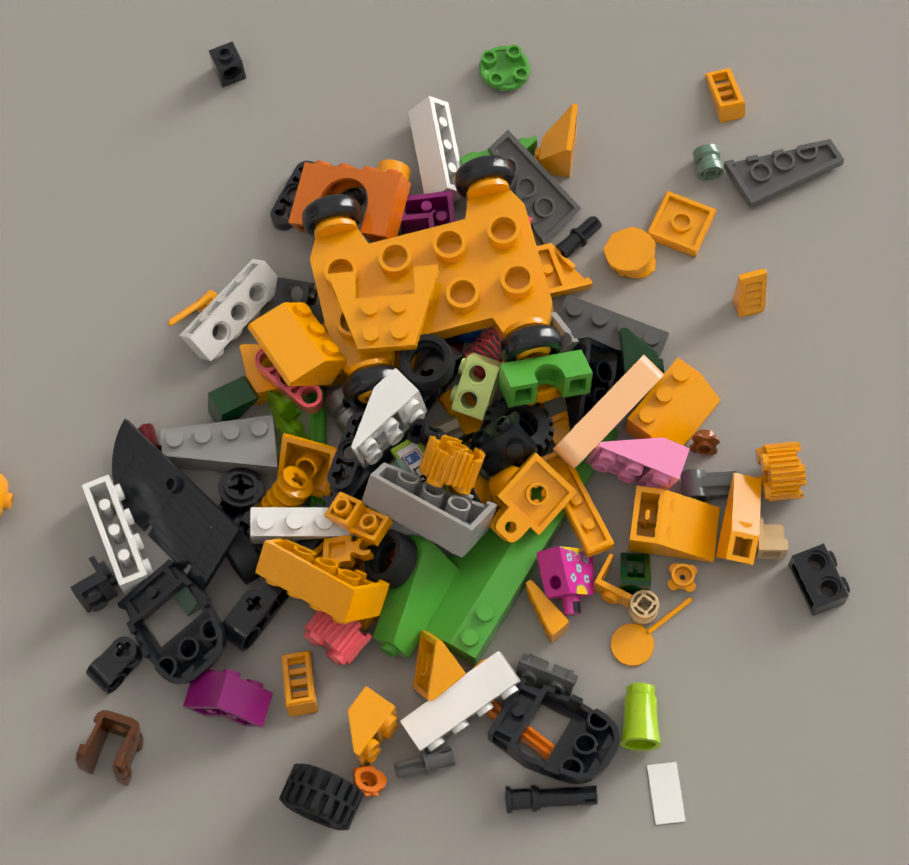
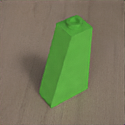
M408 534V536L415 541L417 546L415 568L403 585L389 588L373 638L382 646L380 650L393 658H396L397 655L410 658L420 640L421 630H426L459 571L431 540Z

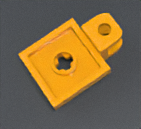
M533 452L495 495L504 505L495 513L489 527L502 540L510 543L519 540L529 528L535 534L540 535L574 497L577 491L537 453ZM540 486L542 488L540 492L541 500H531L530 489ZM509 522L510 527L508 530H505V525Z

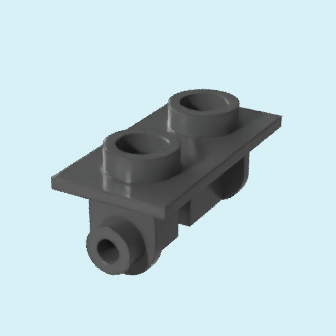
M523 654L516 670V675L519 679L521 677L526 678L527 685L542 689L543 685L556 688L558 693L571 696L573 687L578 679V676L573 674V670L554 664L552 671L546 670L549 661L536 657L533 654H529V656Z

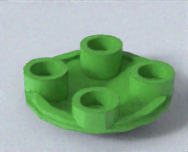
M518 45L497 46L482 53L479 64L480 76L493 89L513 91L520 88L528 80L530 63Z

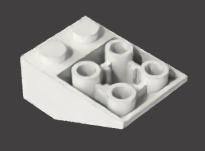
M396 368L374 387L351 446L364 469L369 464L377 463L381 459L383 452L390 445H396L401 441L404 433L409 429L413 421L420 418L424 419L427 412L419 390Z

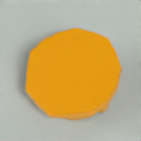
M630 227L611 234L603 248V252L610 268L614 269L620 277L646 278L655 271L656 259L654 256L656 243L647 232L636 227Z

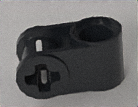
M129 637L116 639L101 656L89 665L86 675L106 694L114 692L141 663L143 655L138 649L139 646ZM126 649L131 652L128 657L123 654V651Z

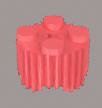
M324 611L316 612L304 627L306 633L303 635L315 647L319 645L328 650L325 655L338 666L340 664L344 666L345 663L350 665L372 638L368 632L362 634L359 631L362 625L358 621L340 624L333 621L332 616Z

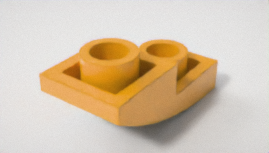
M342 492L338 493L324 514L327 519L377 547L393 524L390 517L366 507L363 501Z

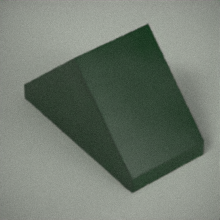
M242 376L208 393V412L214 422L237 420L260 397L248 378Z
M621 553L619 588L632 595L640 590L650 591V554Z

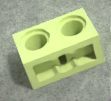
M474 352L467 356V359L463 358L458 370V374L461 375L459 385H454L450 395V400L453 401L451 410L483 420L487 409L492 405L498 387L500 363L502 362ZM474 366H481L485 370L486 375L484 379H479L475 376ZM466 392L475 394L477 397L476 405H471L466 401Z

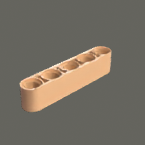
M643 355L564 436L553 450L572 469L576 468L664 374Z

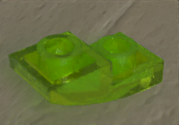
M270 390L267 394L270 410L282 435L286 433L310 440L304 432V425L297 420L302 413L295 404L283 393L279 394Z

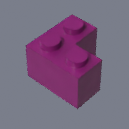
M452 191L408 196L401 220L402 235L455 222Z
M209 669L197 680L190 683L183 707L206 717H224L245 727H263L273 693L263 689L261 682L241 679V674L234 670L223 669V672Z

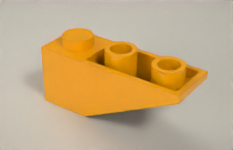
M733 473L716 552L717 558L754 564L760 530L761 478Z

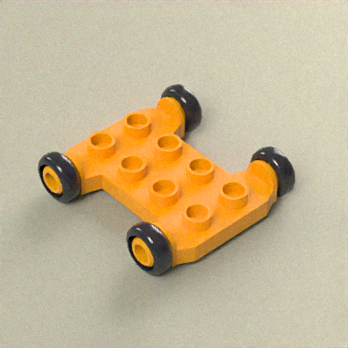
M499 155L479 156L467 161L457 169L454 176V184L459 195L467 199L465 219L370 244L357 227L362 220V209L354 197L344 194L327 195L314 200L303 210V227L309 235L315 238L310 262L327 334L339 347V350L347 360L340 371L346 376L343 383V395L351 406L367 407L374 387L396 368L394 367L396 351L359 354L330 282V273L354 272L356 276V298L413 294V266L438 264L440 274L435 282L434 293L426 311V319L421 335L432 334L446 339L494 326L503 338L500 345V353L505 363L558 354L560 352L562 339L558 330L550 326L553 303L525 204L509 187L514 179V171L508 159Z

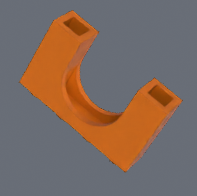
M319 160L315 163L305 162L288 223L299 232L307 233L302 223V212L308 204L327 195L341 194L352 188H363L367 191L368 204L360 231L361 234L371 242L397 237L411 183L403 176L402 172L394 169L382 172L369 166L357 169L344 163H340L339 166H332L327 162Z

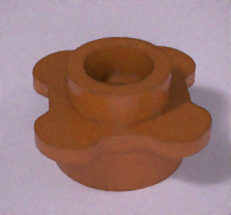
M699 430L692 435L693 444L690 445V450L701 455H714L718 451L716 445L720 443V439L713 431Z

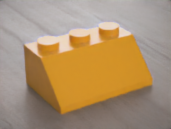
M283 302L251 322L247 327L288 386L332 385L347 361L339 347L332 341L324 326L319 323L305 302Z
M677 358L627 418L625 432L635 439L666 438L685 446L721 400L700 372Z

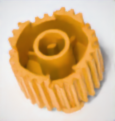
M442 435L440 440L436 439L435 436H430L418 469L422 475L427 476L426 482L435 487L442 488L445 483L446 485H451L459 493L470 494L486 455L484 454L485 452L476 447L472 452L467 446L461 444V440L452 436Z
M798 441L763 444L762 448H756L757 465H761L762 475H759L757 478L762 479L761 492H763L764 499H768L769 502L803 498L804 492L801 491L800 486H806L805 465L801 463L800 458L797 457V452L801 451Z

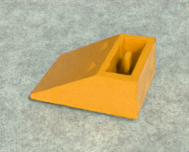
M636 486L628 551L714 563L720 507L665 489Z

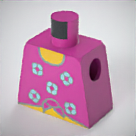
M563 546L538 551L537 559L547 598L562 600L564 616L581 614L580 599L594 594L593 556L587 558L583 549Z

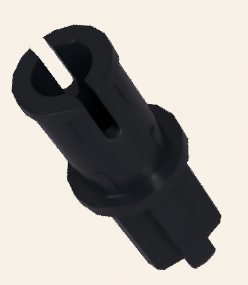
M596 216L589 217L577 229H571L570 234L555 247L561 251L563 257L568 258L579 247H584L587 244V240L601 228L602 223Z

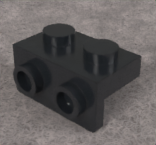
M516 411L508 416H501L492 426L485 430L477 431L471 438L470 450L473 452L476 447L486 454L481 468L490 477L536 451L537 443L519 425L520 415Z
M94 555L88 559L96 572L70 587L87 613L103 609L108 605V601L118 596L114 589V586L118 585L116 579L104 560L98 563Z

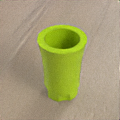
M637 682L626 686L623 727L619 742L622 748L634 751H650L661 747L657 717V697H655V686L652 684Z

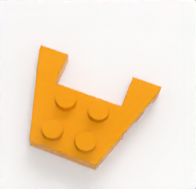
M438 264L413 266L414 293L356 298V276L354 272L329 274L330 282L359 354L417 348L426 319V311L434 293L435 282L440 274Z

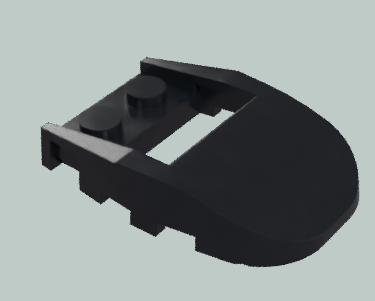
M170 559L117 603L119 608L125 609L130 621L126 624L140 645L139 651L144 658H148L154 664V669L170 683L187 684L197 680L215 665L225 650L227 642L226 630L208 595L177 563ZM188 587L204 612L161 647L144 621L180 590Z
M521 677V682L516 685L518 691L509 696L490 727L488 740L524 768L570 784H583L599 777L607 769L618 749L620 733L616 723L598 708L593 710L585 705L583 699L574 694L569 697L556 692V688L543 685L542 689L527 685V679ZM542 704L571 719L547 762L527 755L518 746Z

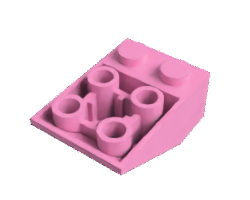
M666 438L600 442L586 457L585 462L590 464L596 471L610 472L617 475V478L622 482L668 490L679 480L689 448Z

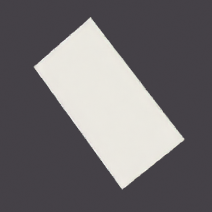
M677 762L647 765L655 824L686 822Z

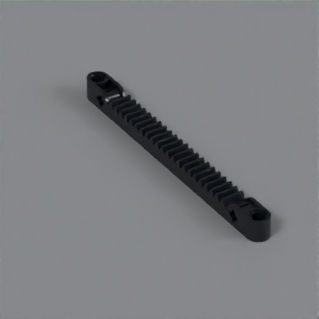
M451 345L449 347L454 357L455 369L449 382L437 390L429 392L419 390L427 409L425 417L457 376L460 363L463 358H466L465 354ZM431 349L416 368L414 374L417 376L422 375L423 377L435 374L443 365L442 354L438 350ZM408 430L404 433L400 442L393 446L390 445L383 452L381 459L377 463L369 464L365 469L361 466L353 488L345 492V494L362 501L370 474L383 463L390 464L394 457L390 450L407 440ZM337 477V478H336V480L338 481L339 484L341 483L342 480H345V481L348 480L347 477H346V478H342V477ZM330 486L329 489L333 495H323L322 498L326 504H317L315 507L329 508L338 492L334 491ZM323 539L298 540L294 543L314 550L323 542ZM264 578L259 579L263 587L260 590L246 592L222 623L226 630L227 640L241 651L249 649L289 598L285 589L266 583ZM256 605L261 606L259 610L254 609Z

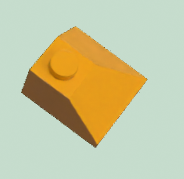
M572 104L542 137L541 148L536 147L535 159L550 175L570 177L577 130L578 104Z

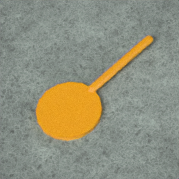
M687 598L648 629L635 623L619 627L613 633L610 642L611 651L615 659L627 666H639L647 662L654 650V639L651 633L693 601L692 598Z

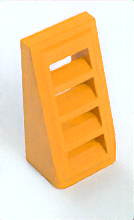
M726 68L706 73L705 79L719 121L723 123L743 118L745 116V102L731 69ZM725 80L728 81V82H724V83H720V84H716V85H715V83H717V82H721V81H725Z
M766 269L739 274L733 296V302L739 317L764 311L767 285Z
M529 580L526 582V594L549 641L553 643L568 631L569 620L547 598L533 580Z
M310 650L281 655L285 704L289 716L293 717L318 712ZM299 664H305V666H306V667L296 668V669H290V667H289V666L299 665ZM305 675H306V677H307V678H301V679L291 680V678H293V677H299V676H305ZM308 687V690L292 691V689Z

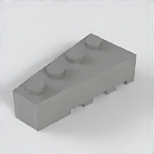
M273 415L160 429L162 453L179 469L196 471L214 470L219 473H226L231 469L246 468L253 470L258 475L271 476V478L277 479L279 448L277 428Z
M383 463L370 474L362 499L363 503L374 511L390 517L399 525L411 529L422 535L423 538L431 540L461 558L488 532L498 505L487 501L486 505L473 501L474 495L461 494L460 496L446 491V485H443L442 488L435 487L420 481L419 475L387 463Z

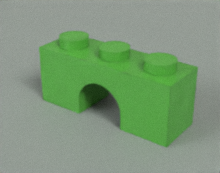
M582 350L500 363L498 384L508 407L536 403L537 389L542 384L555 386L559 389L563 398L588 394L591 389L593 372Z

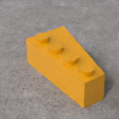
M285 538L264 541L255 573L264 577L266 583L285 589L289 596L308 602L310 608L324 611L332 616L333 621L340 624H348L352 621L380 616L390 583L381 579L377 583L366 580L367 573L357 569L354 571L339 568L341 562L332 558H315V551Z

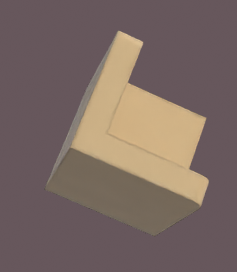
M760 518L759 540L755 559H785L788 552V539H784L783 525L764 524L763 518Z

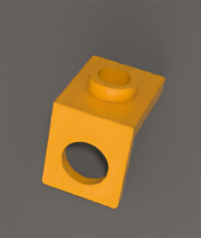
M610 553L594 582V592L600 594V597L610 604L616 605V603H619L629 608L633 595L604 581L613 563L614 555Z

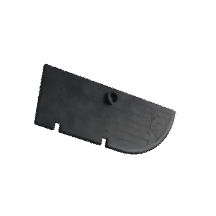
M124 419L118 431L112 455L114 485L120 484L126 498L121 501L124 510L130 509L134 522L143 531H146L151 525L152 529L148 536L182 570H185L190 564L192 567L187 575L202 590H205L242 529L129 420Z

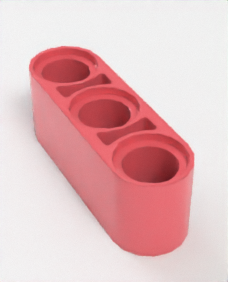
M262 348L257 351L254 359L258 372L304 412L314 414L322 409L324 398L318 385H284L282 383L283 378L274 365L269 368L261 366L263 360L268 358ZM308 393H315L318 396L317 400L311 404L305 403L303 398Z

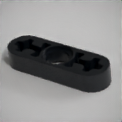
M364 412L354 413L348 419L327 475L330 486L338 493H346L353 488L361 469V464L357 457L347 459L344 457V451L347 447L352 446L357 433L355 425H360ZM342 462L344 465L347 466L345 470V475L348 480H342L341 483L338 484L335 477H341L344 471V467L342 466V464H340Z

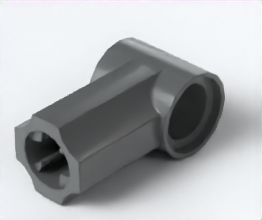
M703 469L685 470L680 475L682 495L702 502L713 498H728L732 475L737 472L706 473Z

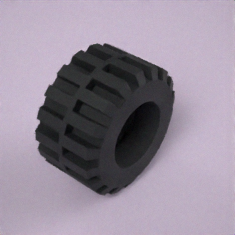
M504 397L500 401H494L491 407L489 406L480 430H485L492 426L501 416H508L516 411L520 415L519 425L537 443L536 451L534 452L540 457L546 455L554 435L552 418H547L549 413L546 409H540L541 405L539 403L508 407ZM531 454L512 464V466L521 467Z
M298 763L294 764L279 800L291 811L313 822L335 830H349L364 794L357 786L334 773L310 764Z

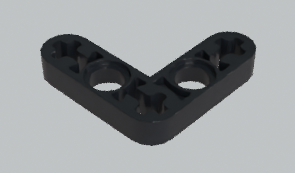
M300 162L283 188L270 213L272 224L276 229L284 231L293 227L288 221L294 200H290L288 195L290 192L297 190L304 163L314 162ZM352 188L341 193L350 196V192L354 193L355 190H359V195L355 194L353 197L359 202L360 206L364 204L367 198L366 189ZM287 210L288 219L283 218L280 221L278 215L283 216Z

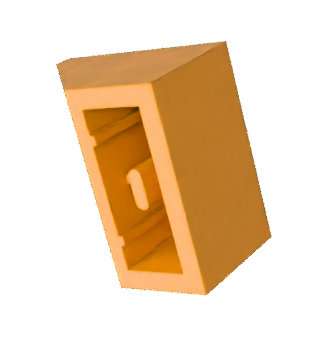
M365 686L348 709L353 750L359 766L366 765L367 762L372 764L381 752L379 748L385 738L391 739L399 727L395 706Z

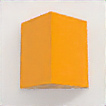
M284 433L282 436L277 479L286 467L295 466L307 473L312 480L313 492L311 496L322 498L323 495L332 496L333 493L329 489L330 484L327 475L337 447Z
M421 630L412 688L427 700L434 701L466 675V672L440 639L427 630Z

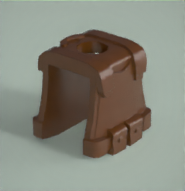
M102 710L96 714L93 720L96 725L86 744H80L75 758L77 766L86 773L93 774L108 734L112 733L125 737L126 739L113 762V773L118 783L128 785L132 777L131 765L136 752L142 750L144 745V738L142 733H140L139 723L128 716Z

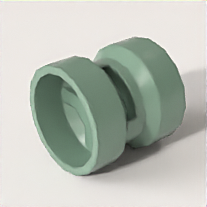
M704 144L693 151L694 161L698 164L696 169L697 175L701 180H713L724 173L723 164L719 161V147L715 144Z

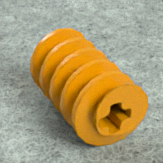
M288 466L256 507H301L313 492L312 480L302 469Z

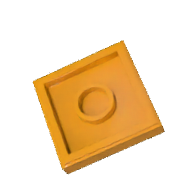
M666 191L647 233L655 242L696 258L717 209Z

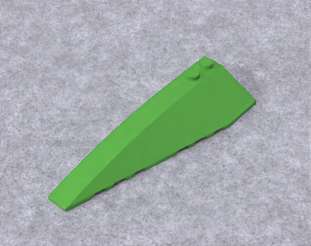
M613 428L601 442L615 441L619 430ZM584 459L575 469L586 488L596 470L586 463ZM540 486L532 489L531 500H541L540 492L542 488ZM563 510L559 512L540 535L535 534L529 528L519 540L510 543L502 540L489 527L488 532L463 558L452 554L448 559L459 571L426 630L440 639L452 654L475 666L481 660L526 586V582L530 580L538 567L537 552L549 549L567 518ZM509 522L506 523L505 530L509 529Z

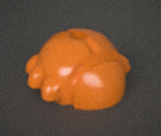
M361 765L360 768H353V784L360 789L365 797H377L387 783L384 773L380 770L378 771L373 765Z

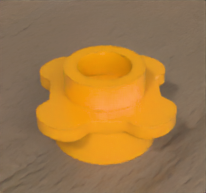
M672 563L669 566L671 576L667 586L670 590L683 589L691 593L696 589L694 578L697 574V568L694 565ZM681 575L685 576L684 580L680 579Z

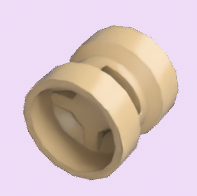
M640 590L633 594L628 612L630 619L635 624L641 626L650 625L654 622L659 610L658 597L649 590Z

